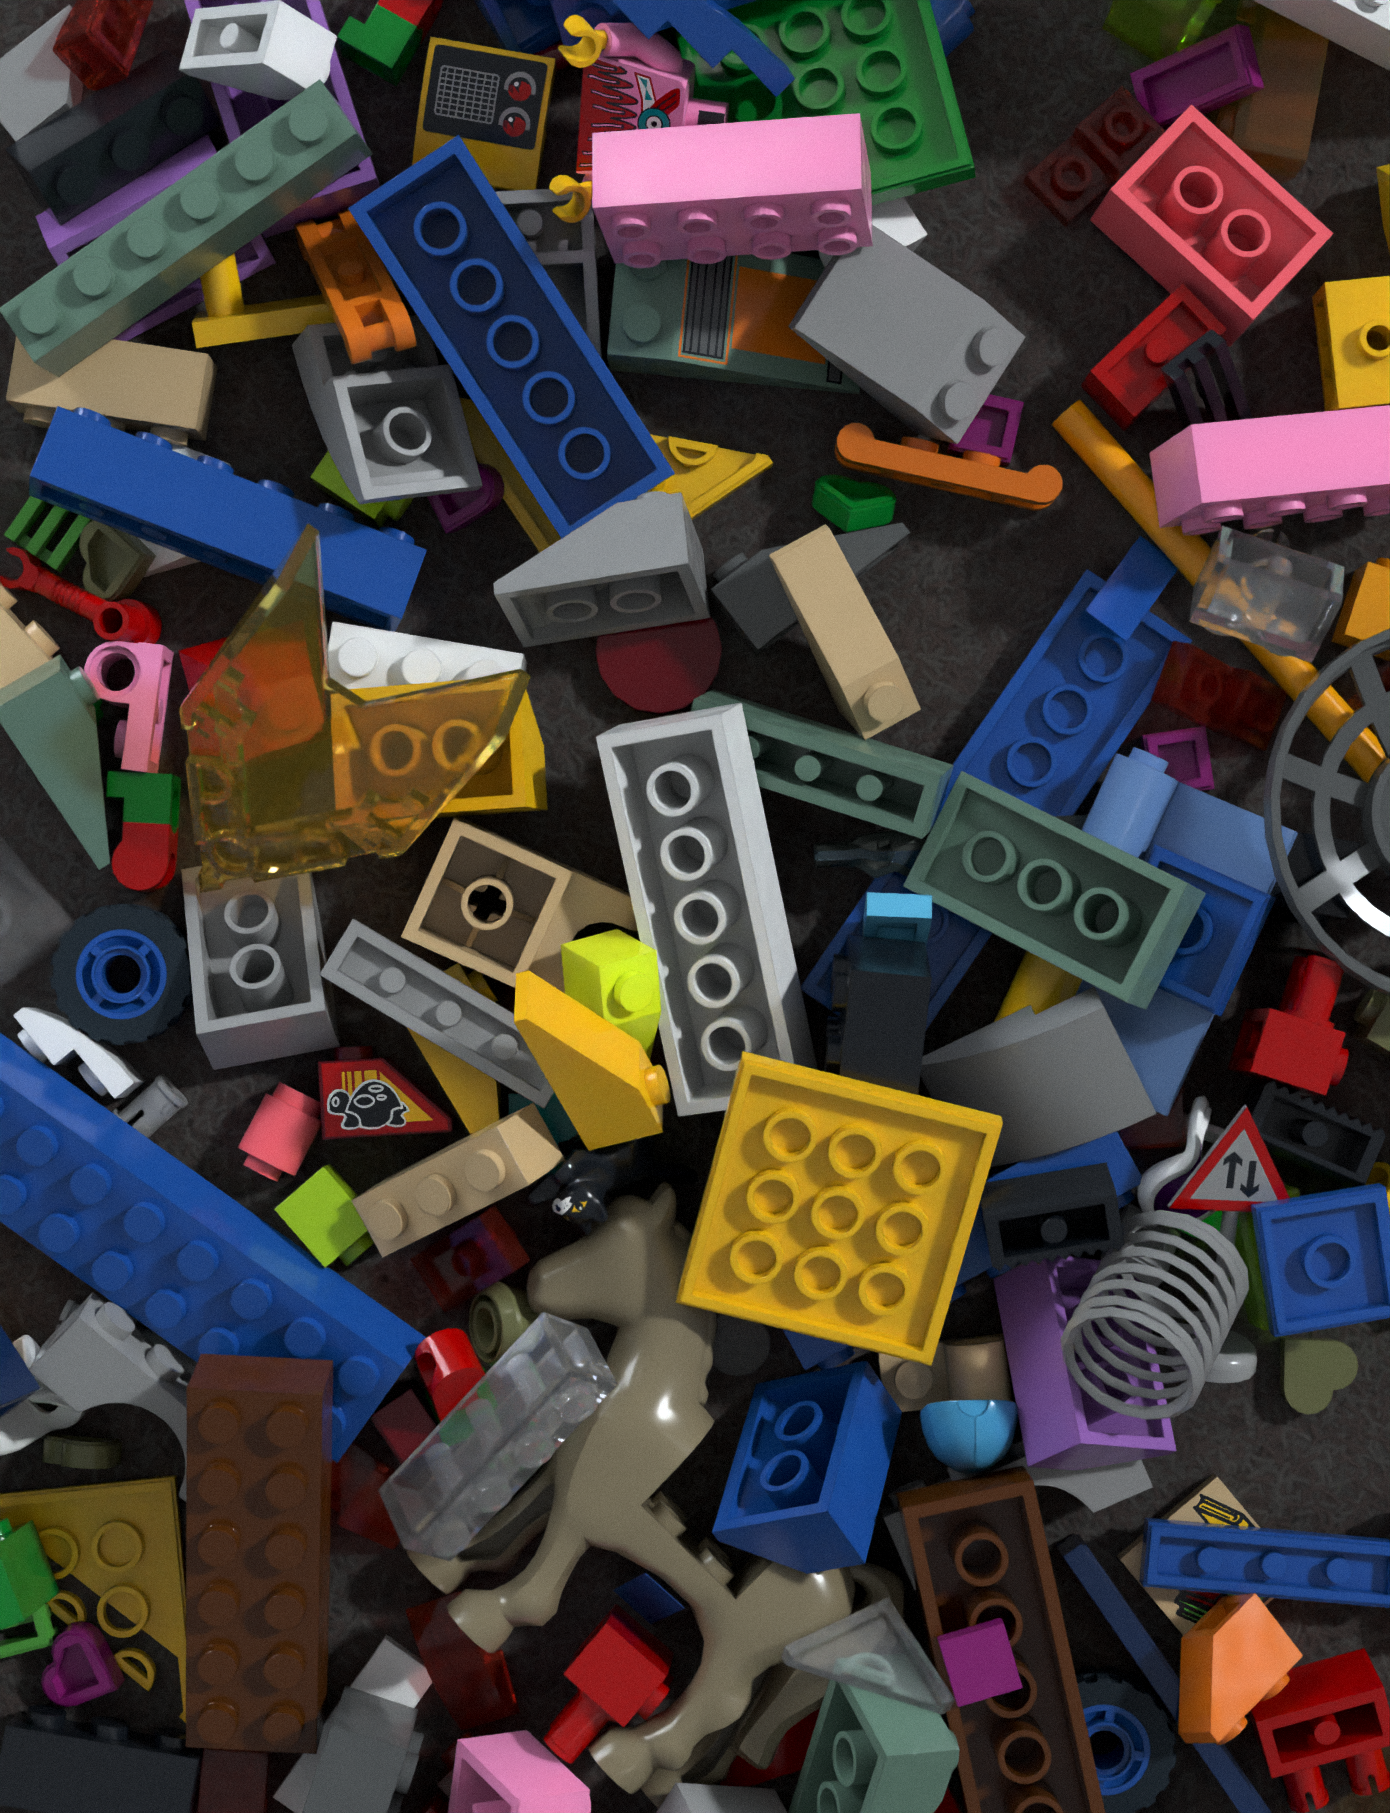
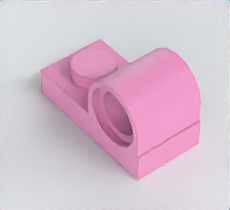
M105 642L97 646L89 654L84 666L85 673L93 683L101 699L112 705L129 709L128 719L119 720L114 740L115 757L122 758L121 769L126 772L158 773L174 652L164 645L144 642ZM119 660H131L135 669L133 681L123 690L112 691L107 683L109 668Z

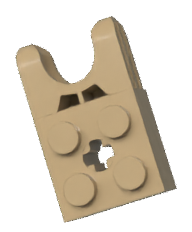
M456 816L401 937L514 988L516 985V973L529 970L565 993L561 944L571 942L577 932L587 925L599 922L613 923L633 931H638L630 893L460 816ZM489 885H492L502 891L499 899L506 901V909L504 912L493 910L488 918L481 917L475 912L479 903L470 901L471 893L473 890L484 892Z

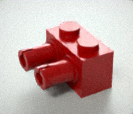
M1308 955L1307 958L1295 956L1278 1010L1271 1008L1246 1009L1227 1069L1256 1079L1275 1081L1276 1085L1287 1086L1289 1090L1299 1091V1093L1326 1096L1329 1085L1336 1087L1340 1083L1349 1056L1348 1049L1342 1048L1346 1033L1333 1029L1335 1024L1329 1021L1344 974L1343 969L1335 961L1316 955Z
M615 1604L574 1652L563 1675L577 1686L578 1691L551 1722V1729L544 1736V1742L562 1760L572 1764L609 1720L614 1723L618 1722L623 1728L636 1713L646 1720L670 1691L668 1686L674 1677L669 1673L674 1653L618 1604Z
M1365 1648L1291 1668L1287 1672L1290 1678L1288 1684L1278 1694L1266 1701H1259L1249 1711L1254 1734L1271 1778L1282 1776L1287 1793V1803L1292 1811L1297 1813L1310 1812L1305 1796L1307 1792L1312 1796L1316 1810L1327 1805L1329 1794L1325 1788L1319 1765L1341 1759L1345 1760L1349 1775V1785L1355 1794L1360 1796L1372 1795L1368 1780L1369 1775L1374 1778L1379 1793L1390 1787V1772L1387 1770L1382 1748L1390 1746V1708L1384 1686Z

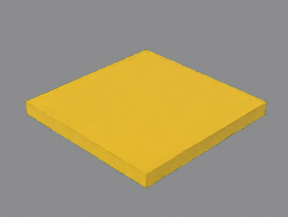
M742 1051L677 1290L676 1303L931 1366L1002 1129V1117Z

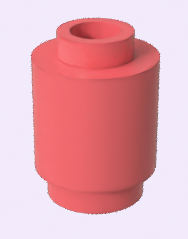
M279 1082L272 1096L267 1093L265 1094L238 1146L239 1149L248 1153L243 1165L278 1182L283 1171L295 1176L322 1125L321 1120L318 1119L321 1113L320 1102Z

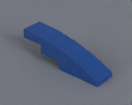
M611 0L648 40L669 21L712 68L733 50L776 97L795 79L787 65L739 19L713 0Z

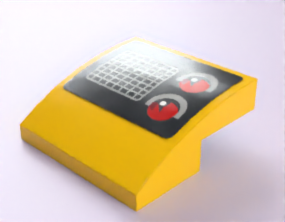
M430 36L417 118L412 165L459 135L492 188L508 191L537 189L547 135L546 123L557 68L556 59Z

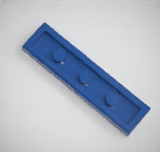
M1145 1518L1139 1582L1143 1587L1235 1595L1256 1593L1258 1597L1390 1608V1539Z

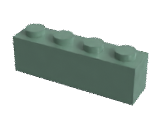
M712 689L693 700L691 711L742 703L759 787L923 839L931 831L940 814L954 767L952 764L870 738L864 740L861 735L716 689Z

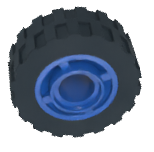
M138 904L105 905L95 908L94 911L88 914H83L74 921L75 924L68 931H64L58 940L61 942L57 952H53L51 965H54L50 983L51 989H55L58 999L55 1002L60 1012L64 1011L70 1019L68 1022L76 1030L81 1029L88 1034L89 1038L98 1042L105 1041L111 1043V1045H126L153 1039L165 1033L166 1030L174 1026L183 1017V1013L193 1000L188 941L185 932L181 927H177L170 917L150 907ZM122 955L133 958L141 971L138 985L130 992H122L116 989L109 978L111 964Z
M1093 1665L1081 1667L1082 1671L1076 1672L1075 1675L1089 1737L1098 1731H1110L1119 1737L1116 1748L1111 1752L1102 1755L1093 1753L1105 1813H1135V1811L1144 1806L1148 1808L1156 1801L1155 1797L1161 1789L1165 1791L1170 1782L1171 1768L1175 1769L1177 1756L1174 1751V1744H1176V1740L1166 1709L1151 1686L1147 1688L1142 1684L1140 1677L1131 1672L1125 1674L1120 1672L1118 1667L1107 1665L1105 1668H1094Z

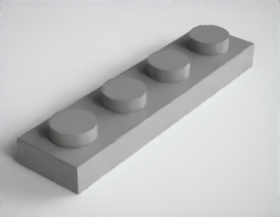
M352 919L319 974L320 976L542 1108H546L555 1092L514 1024V1013L361 922Z

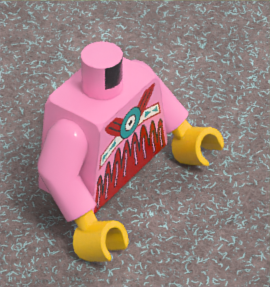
M578 15L569 16L563 24L570 35L582 37V39L574 46L559 45L558 50L572 66L583 67L576 173L585 174L582 183H578L567 175H558L552 179L549 185V189L558 196L573 192V196L568 204L556 206L552 209V212L557 217L567 223H575L582 220L588 214L592 204V133L728 123L729 104L727 102L693 98L695 64L683 59L680 51L658 32L648 40L633 23H599L593 29L583 17Z

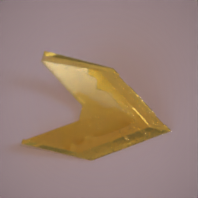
M307 524L179 708L181 729L187 730L189 756L185 764L195 845H200L202 867L198 873L200 893L220 890L226 881L251 876L254 883L342 867L345 866L347 859L350 857L376 852L380 859L403 855L506 740L531 676L522 669H516L365 701L332 679L329 673L319 530Z

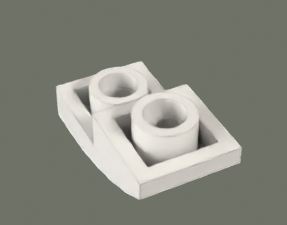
M23 1007L13 1015L23 1027V1030L18 1033V1037L31 1055L42 1063L49 1059L53 1065H66L79 1055L84 1062L78 1066V1070L86 1082L99 1095L104 1096L109 1092L114 1099L124 1098L145 1082L131 1064L104 1041L98 1042L89 1038L88 1034L81 1029L76 1030L68 1022V1019L39 1008Z

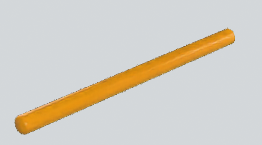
M1081 399L1076 401L1051 425L1295 702L1299 693L1319 672L1317 668L1200 535H1183L1182 526L1159 527L1153 481ZM1330 685L1311 706L1306 716L1330 742L1337 730L1354 711ZM1366 727L1350 745L1343 758L1360 778L1368 783L1372 774L1381 762L1386 759V756L1377 737Z

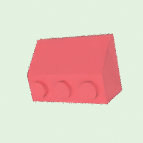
M1192 104L1109 190L1090 219L1093 224L1170 294L1183 283L1227 328L1222 338L1226 340L1228 347L1232 346L1334 234Z

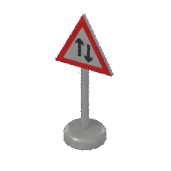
M1246 1104L1240 1109L1167 1204L1170 1209L1222 1211L1220 1233L1234 1246L1239 1211L1252 1212L1250 1204L1290 1198ZM1217 1254L1216 1264L1224 1270L1230 1282V1275L1221 1257ZM1214 1276L1213 1285L1223 1300V1292ZM1210 1301V1309H1215ZM1229 1330L1206 1382L1236 1383L1250 1379L1256 1373L1257 1353L1255 1346L1243 1335ZM1189 1334L1192 1339L1196 1338L1195 1334ZM1166 1349V1356H1180L1177 1349ZM1186 1365L1179 1367L1171 1366L1175 1371L1187 1369Z

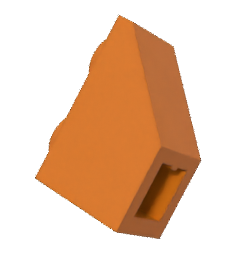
M1256 1593L1223 1596L1181 1638L1178 1734L1186 1744L1215 1743L1216 1745H1222L1235 1738L1247 1725L1248 1721L1245 1715L1259 1701H1266L1278 1694L1289 1682L1290 1678L1287 1672L1303 1657L1302 1653Z

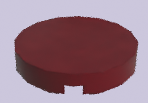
M710 616V618L599 635L595 653L600 676L614 697L635 711L665 715L687 709L693 704L695 698L707 692L718 676L722 646L717 624Z

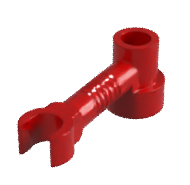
M15 547L6 548L7 552L21 559L23 572L16 580L0 575V582L5 588L37 593L93 622L97 634L110 642L123 641L155 644L158 641L162 630V621L158 611L151 604L134 599H123L118 602L106 601L50 572L49 569L42 566L39 558L27 550Z

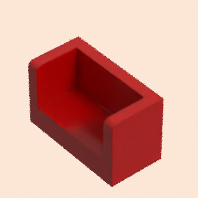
M1182 283L1090 370L1081 387L1125 431L1168 390L1161 368L1207 331L1212 329L1222 337L1227 328ZM1189 366L1184 372L1186 373L1191 367Z

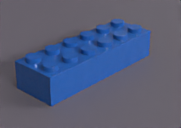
M459 135L348 208L561 539L614 504L635 500L639 495L649 492L675 475V472Z

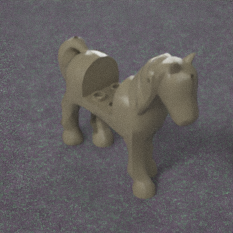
M667 1182L661 1183L650 1199L633 1195L616 1197L606 1207L608 1212L606 1222L599 1223L593 1221L591 1223V1232L588 1236H583L574 1243L539 1259L529 1271L526 1290L528 1303L533 1312L551 1321L592 1318L618 1327L602 1377L571 1413L554 1441L548 1462L512 1501L482 1524L467 1531L427 1530L406 1548L408 1557L418 1570L445 1594L452 1595L465 1583L471 1572L508 1571L516 1564L522 1551L535 1536L546 1529L534 1558L518 1576L493 1590L465 1589L446 1606L449 1615L459 1628L487 1653H495L507 1641L514 1627L543 1626L557 1613L565 1584L579 1558L590 1546L617 1552L656 1574L690 1604L704 1640L701 1664L691 1683L666 1710L634 1727L609 1726L587 1746L597 1764L618 1786L629 1794H634L641 1788L658 1809L675 1783L717 1785L727 1779L730 1767L737 1756L757 1769H767L773 1762L778 1745L786 1732L800 1720L821 1708L835 1661L889 1656L898 1642L905 1620L906 1592L902 1580L895 1573L879 1565L866 1562L861 1565L806 1574L754 1555L735 1575L730 1568L734 1564L733 1561L712 1539L706 1536L698 1543L686 1531L688 1527L684 1522L688 1517L669 1496L662 1491L654 1498L651 1496L697 1447L714 1423L713 1418L704 1408V1405L709 1395L705 1381L713 1365V1350L718 1328L716 1312L676 1303V1294L692 1234L676 1217V1195L672 1185ZM854 1582L863 1586L866 1592L861 1603L853 1605L856 1592Z

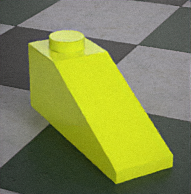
M619 929L561 944L565 994L638 1040L650 1060L661 1015L657 950Z

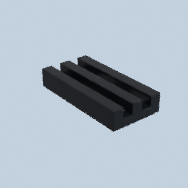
M1212 329L1161 368L1184 429L1192 424L1204 423L1184 372L1189 366L1195 378V387L1198 395L1203 399L1210 418L1209 423L1253 419L1226 340ZM1205 354L1207 355V358H1208V361H1209V363H1210L1212 372H1213V374H1214L1216 383H1217V385H1218L1220 394H1221V396H1222L1224 405H1225V407H1226L1225 410H1224L1222 401H1221V399H1220L1218 390H1217V388H1216L1214 379H1213V377H1212L1210 368H1209V366H1208L1206 357L1204 356Z

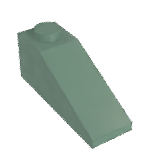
M58 655L0 689V724L100 870L110 864L96 711L93 703L100 700V697L85 671L80 666L70 670L62 656Z

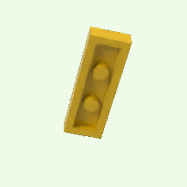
M233 253L200 276L206 311L196 314L192 321L196 348L299 334L303 332L307 325L335 323L322 294L244 305L235 253Z

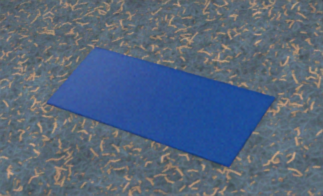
M1140 535L1085 611L1127 642L1178 569L1161 550Z
M646 1573L613 1589L616 1594L650 1624L685 1609Z

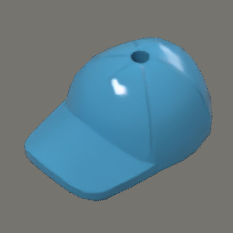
M1007 1400L941 1401L927 1404L920 1411V1422L928 1447L938 1461L957 1472L974 1474L990 1469L1006 1456L1014 1438L1018 1420V1408L1015 1402Z

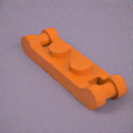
M349 209L336 212L337 219L316 225L314 220L311 219L294 224L296 238L303 259L310 266L344 340L352 365L371 360V352L394 346L396 352L416 347V338L407 310L382 260Z
M861 423L845 425L840 430L834 447V455L837 462L849 470L1029 510L1041 511L1048 508L1059 496L1063 486L1060 473L1050 465L1035 466L1028 473L999 467L1001 461L999 457L983 452L964 451L961 459L938 454L939 445L924 439L902 437L900 445L875 440L872 431Z

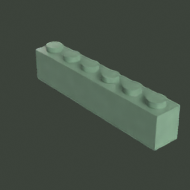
M319 79L0 307V312L33 362L60 377L373 153L337 100Z

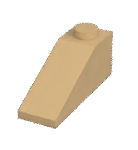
M825 524L769 555L835 704L839 712L863 739L866 740L921 710L900 659L830 528Z

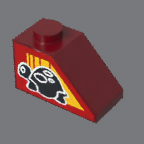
M373 1046L334 1048L335 1061L318 1062L322 1140L452 1132L456 1130V1116L389 1057L373 1058Z

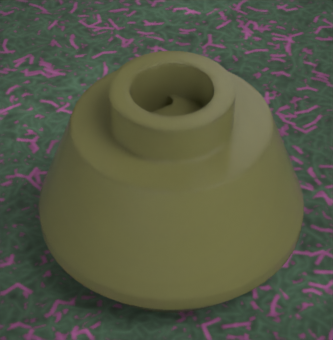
M495 1281L486 1284L473 1299L469 1314V1330L473 1347L480 1359L494 1369L506 1370L540 1350L543 1341L549 1335L550 1320L532 1311L528 1303L527 1290Z

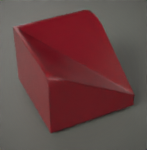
M414 1382L379 1406L372 1414V1422L403 1468H411L440 1448L445 1442L444 1436L419 1401L417 1382Z

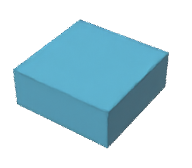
M867 892L862 936L925 942L927 946L932 921V895Z

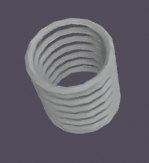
M1156 1210L1138 1213L1121 1224L1124 1245L1119 1251L1110 1247L1106 1252L1060 1339L1063 1361L1076 1383L1098 1403L1122 1415L1145 1420L1175 1418L1194 1406L1249 1291L1248 1269L1236 1247L1216 1228L1188 1214ZM1164 1225L1182 1229L1203 1240L1221 1257L1231 1277V1284L1224 1270L1202 1249L1178 1236L1151 1230L1136 1231L1142 1227ZM1157 1241L1174 1245L1195 1256L1215 1276L1223 1292V1300L1216 1287L1195 1266L1174 1254L1143 1246L1127 1247L1137 1242ZM1149 1257L1166 1261L1183 1270L1205 1289L1215 1309H1210L1208 1303L1191 1286L1161 1268L1134 1262L1126 1263V1259ZM1131 1273L1157 1277L1181 1290L1198 1307L1199 1311H1190L1179 1299L1154 1285L1135 1281ZM1120 1274L1122 1279H1117V1275ZM1123 1290H1132L1143 1301L1128 1298ZM1108 1291H1112L1114 1295L1109 1296ZM1115 1306H1123L1126 1307L1128 1310L1116 1308ZM1171 1316L1183 1318L1189 1324L1177 1323ZM1104 1318H1112L1132 1336L1154 1346L1177 1349L1180 1356L1170 1357L1152 1354L1129 1344L1109 1327ZM1094 1320L1101 1333L1122 1351L1149 1363L1174 1367L1186 1365L1187 1369L1160 1373L1143 1370L1119 1359L1101 1344L1092 1330L1091 1321ZM1129 1320L1136 1321L1160 1333L1164 1338L1136 1327ZM1081 1331L1092 1348L1101 1357L1125 1373L1139 1379L1162 1383L1185 1382L1177 1387L1154 1390L1135 1387L1113 1377L1093 1361L1083 1345ZM1189 1334H1195L1196 1338L1192 1339ZM1074 1350L1086 1368L1111 1387L1131 1396L1156 1400L1177 1399L1169 1404L1147 1407L1128 1404L1103 1393L1084 1377L1075 1361Z

